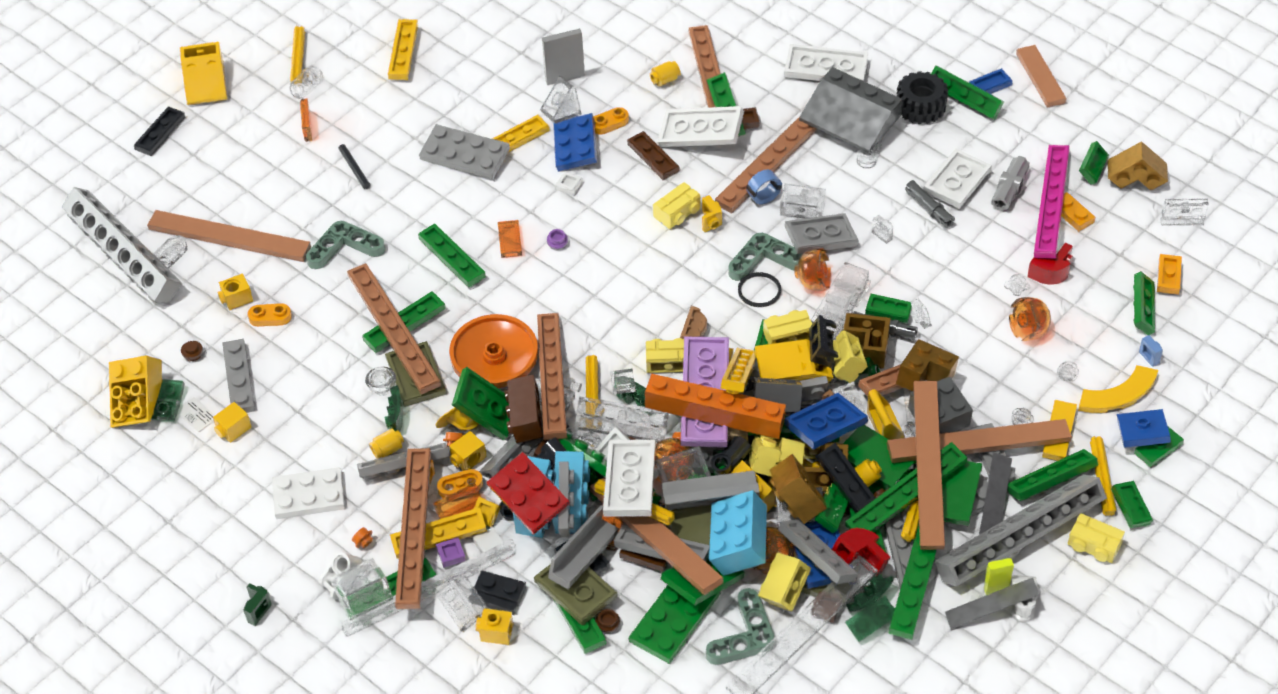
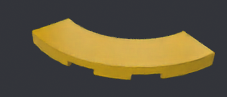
M1136 365L1132 375L1116 387L1105 390L1083 389L1078 411L1107 413L1108 410L1124 409L1137 403V400L1147 394L1153 387L1158 370Z

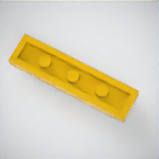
M398 19L388 69L389 80H408L418 30V20Z
M480 507L426 523L424 550L434 548L436 544L459 538L460 540L486 532L487 529ZM401 531L390 534L397 559L399 558Z

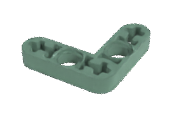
M336 221L307 252L306 259L311 269H321L343 244L372 257L381 256L385 252V244L380 236L346 221ZM356 236L363 237L360 241H353V238ZM328 242L334 243L332 247L323 246L325 243Z
M756 233L729 263L728 275L732 280L741 281L743 277L755 268L763 257L790 270L801 271L806 267L807 255L805 253L797 254L793 246L766 233ZM776 249H781L784 251V253L775 254L773 251ZM746 254H753L755 257L753 259H746L744 256Z
M746 588L741 590L737 600L747 632L709 642L706 646V659L709 663L721 665L766 653L773 648L774 634L760 597L754 589ZM745 598H749L752 601V609L749 610L748 602L744 601ZM753 616H758L762 619V622L755 625L750 623L749 619ZM762 631L763 638L767 640V643L759 640V632ZM737 642H743L747 647L742 651L734 649L733 645ZM717 649V651L720 652V655L716 656V654L713 653V650Z

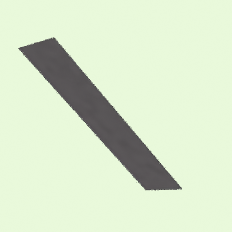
M993 452L979 534L1002 522L1012 458Z
M1032 577L945 611L950 629L1035 597L1039 595V592Z

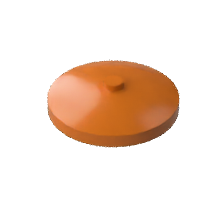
M503 314L484 315L465 323L455 333L449 348L452 368L459 377L462 369L468 367L497 388L508 387L507 380L525 377L532 371L538 359V343L532 329L523 321Z

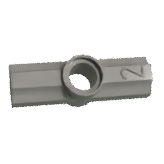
M1018 156L1013 158L1007 171L1002 172L997 190L991 201L996 210H1008L1015 195H1019L1024 177L1030 166V162L1025 157Z

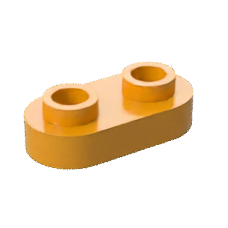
M616 107L594 116L595 134L603 135L627 125L629 122L628 111L622 107Z
M282 303L254 305L247 313L250 324L256 327L282 326L289 323L292 318L290 307Z
M474 469L450 474L438 481V493L442 498L448 500L476 493L483 486L482 474Z

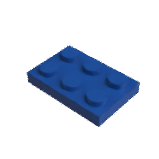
M592 113L553 122L555 167L558 172L597 163L595 121Z
M836 393L784 418V426L813 450L868 422V416L840 393Z
M817 521L804 524L831 549L840 536L839 530L832 533ZM792 543L797 559H800L811 568L806 579L808 589L835 583Z

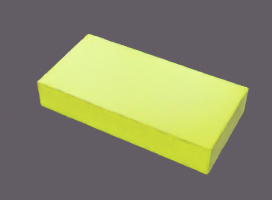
M1011 558L988 563L984 583L986 595L1010 586L1014 567Z

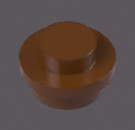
M188 341L181 347V354L188 361H196L202 356L203 347L198 341Z
M605 609L598 614L596 623L602 632L610 633L618 629L620 617L615 611Z

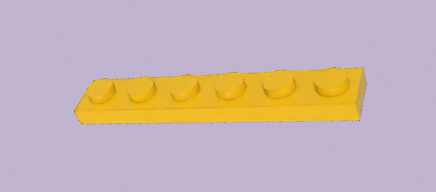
M736 348L722 378L720 389H725L730 394L744 392L757 362L755 350Z

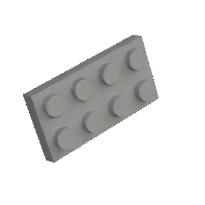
M435 124L419 153V158L426 162L494 179L510 146L506 142Z

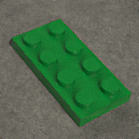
M667 585L628 637L629 642L670 664L718 599L721 591L694 606Z

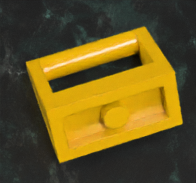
M876 389L869 391L867 414L875 431L889 440L905 438L889 402Z

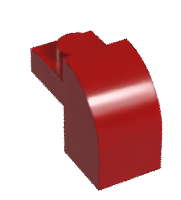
M1064 243L1056 254V258L1033 257L1029 263L1027 277L1047 285L1059 284L1068 278L1070 265L1074 257L1071 255L1073 246Z
M852 528L844 532L837 538L832 548L849 566L860 560L876 576L883 572L891 558L876 544L879 536L863 528Z

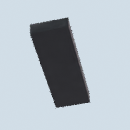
M168 106L133 145L134 149L152 156L185 119V112Z
M833 443L815 456L855 513L876 499L836 443Z

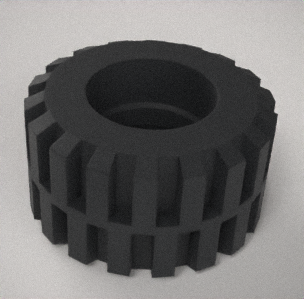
M917 71V73H909V76L905 75L898 82L896 95L902 98V118L908 119L911 123L917 122V124H930L931 121L936 122L938 118H941L946 111L948 86L944 83V80L938 78V75L930 74L927 71L926 73Z

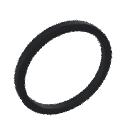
M755 272L741 279L738 285V295L744 303L750 306L767 307L779 299L781 285L773 275ZM766 277L775 282L778 287V293L768 302L755 303L743 296L741 287L750 278Z

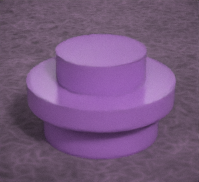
M554 229L547 236V244L551 248L560 249L568 243V237L561 229Z

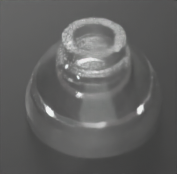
M375 367L367 373L365 383L372 393L386 396L395 387L396 374L389 367Z

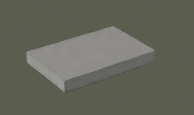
M580 28L542 37L544 73L547 86L585 76L583 38Z
M845 213L785 221V229L797 254L858 246L859 240Z

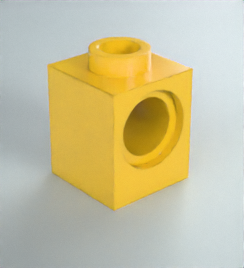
M243 273L218 282L221 290L217 292L222 304L226 303L229 311L254 302L250 287Z
M471 431L449 446L450 461L455 467H460L463 471L472 469L487 458L485 444Z

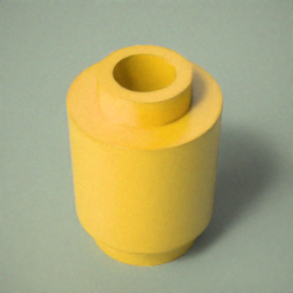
M667 61L651 69L650 79L653 84L660 87L676 80L681 75V71L675 61Z
M391 428L373 438V441L369 443V447L375 458L379 459L402 449L404 439L398 430L394 431Z
M866 459L854 468L867 487L881 478L880 472L882 469L875 460L870 461Z

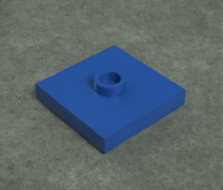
M1163 409L1117 414V422L1124 448L1170 443V433Z

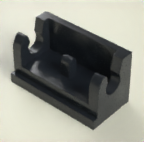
M819 315L809 328L810 361L833 368L836 365L834 358H838V352L833 350L834 332L827 329V326L837 328V324Z

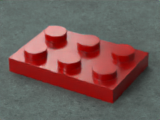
M524 452L519 454L487 481L490 489L533 535L570 504L569 500Z

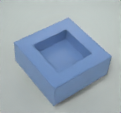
M1150 335L1143 337L1139 353L1152 367L1160 364L1163 352L1161 345L1154 341Z

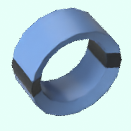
M769 169L755 174L747 184L748 194L760 205L771 202L782 189L781 180ZM770 181L767 187L758 192V189L764 183Z

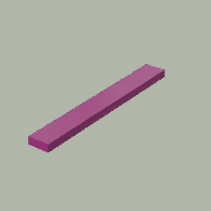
M1049 145L1034 258H1056L1070 145Z

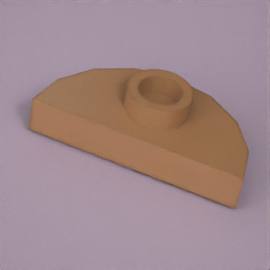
M691 305L680 336L682 339L684 337H703L707 331V318L698 307Z

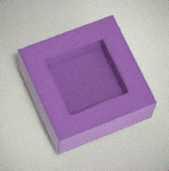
M459 538L436 544L443 568L466 561Z

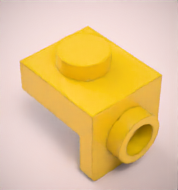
M710 195L703 197L702 213L704 216H702V230L708 232L722 225V210L719 203L714 201Z

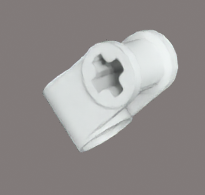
M340 553L334 557L332 563L320 576L318 582L322 587H326L331 592L330 595L333 599L338 600L347 594L351 585L361 574L363 561L358 556Z
M1012 575L1010 586L1030 579L1033 576ZM1033 577L1034 582H1035L1036 587H1037V579H1036V577ZM1036 596L1011 606L1012 616L1015 620L1028 622L1033 618Z

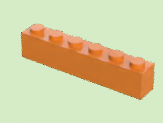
M652 373L645 390V408L721 426L725 425L729 428L776 439L780 438L785 418V404L742 394H730L725 390Z

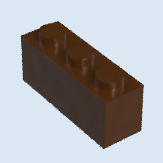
M534 374L507 380L508 390H505V397L507 403H509L506 406V413L508 419H510V421H507L509 434L514 435L516 443L542 438L540 395Z

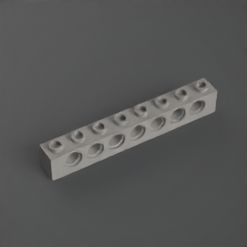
M73 187L62 205V208L68 213L67 216L76 221L82 231L90 235V240L101 247V251L109 255L113 259V263L121 267L125 271L124 274L137 283L136 286L149 295L148 298L151 301L169 304L182 282L89 190Z
M1081 475L935 560L934 562L942 582L959 586L986 570L989 562L1005 559L1080 515V513L1107 499L1099 477Z

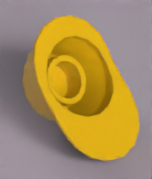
M456 408L446 412L435 424L436 428L452 424L458 429L465 431L472 430L479 425Z

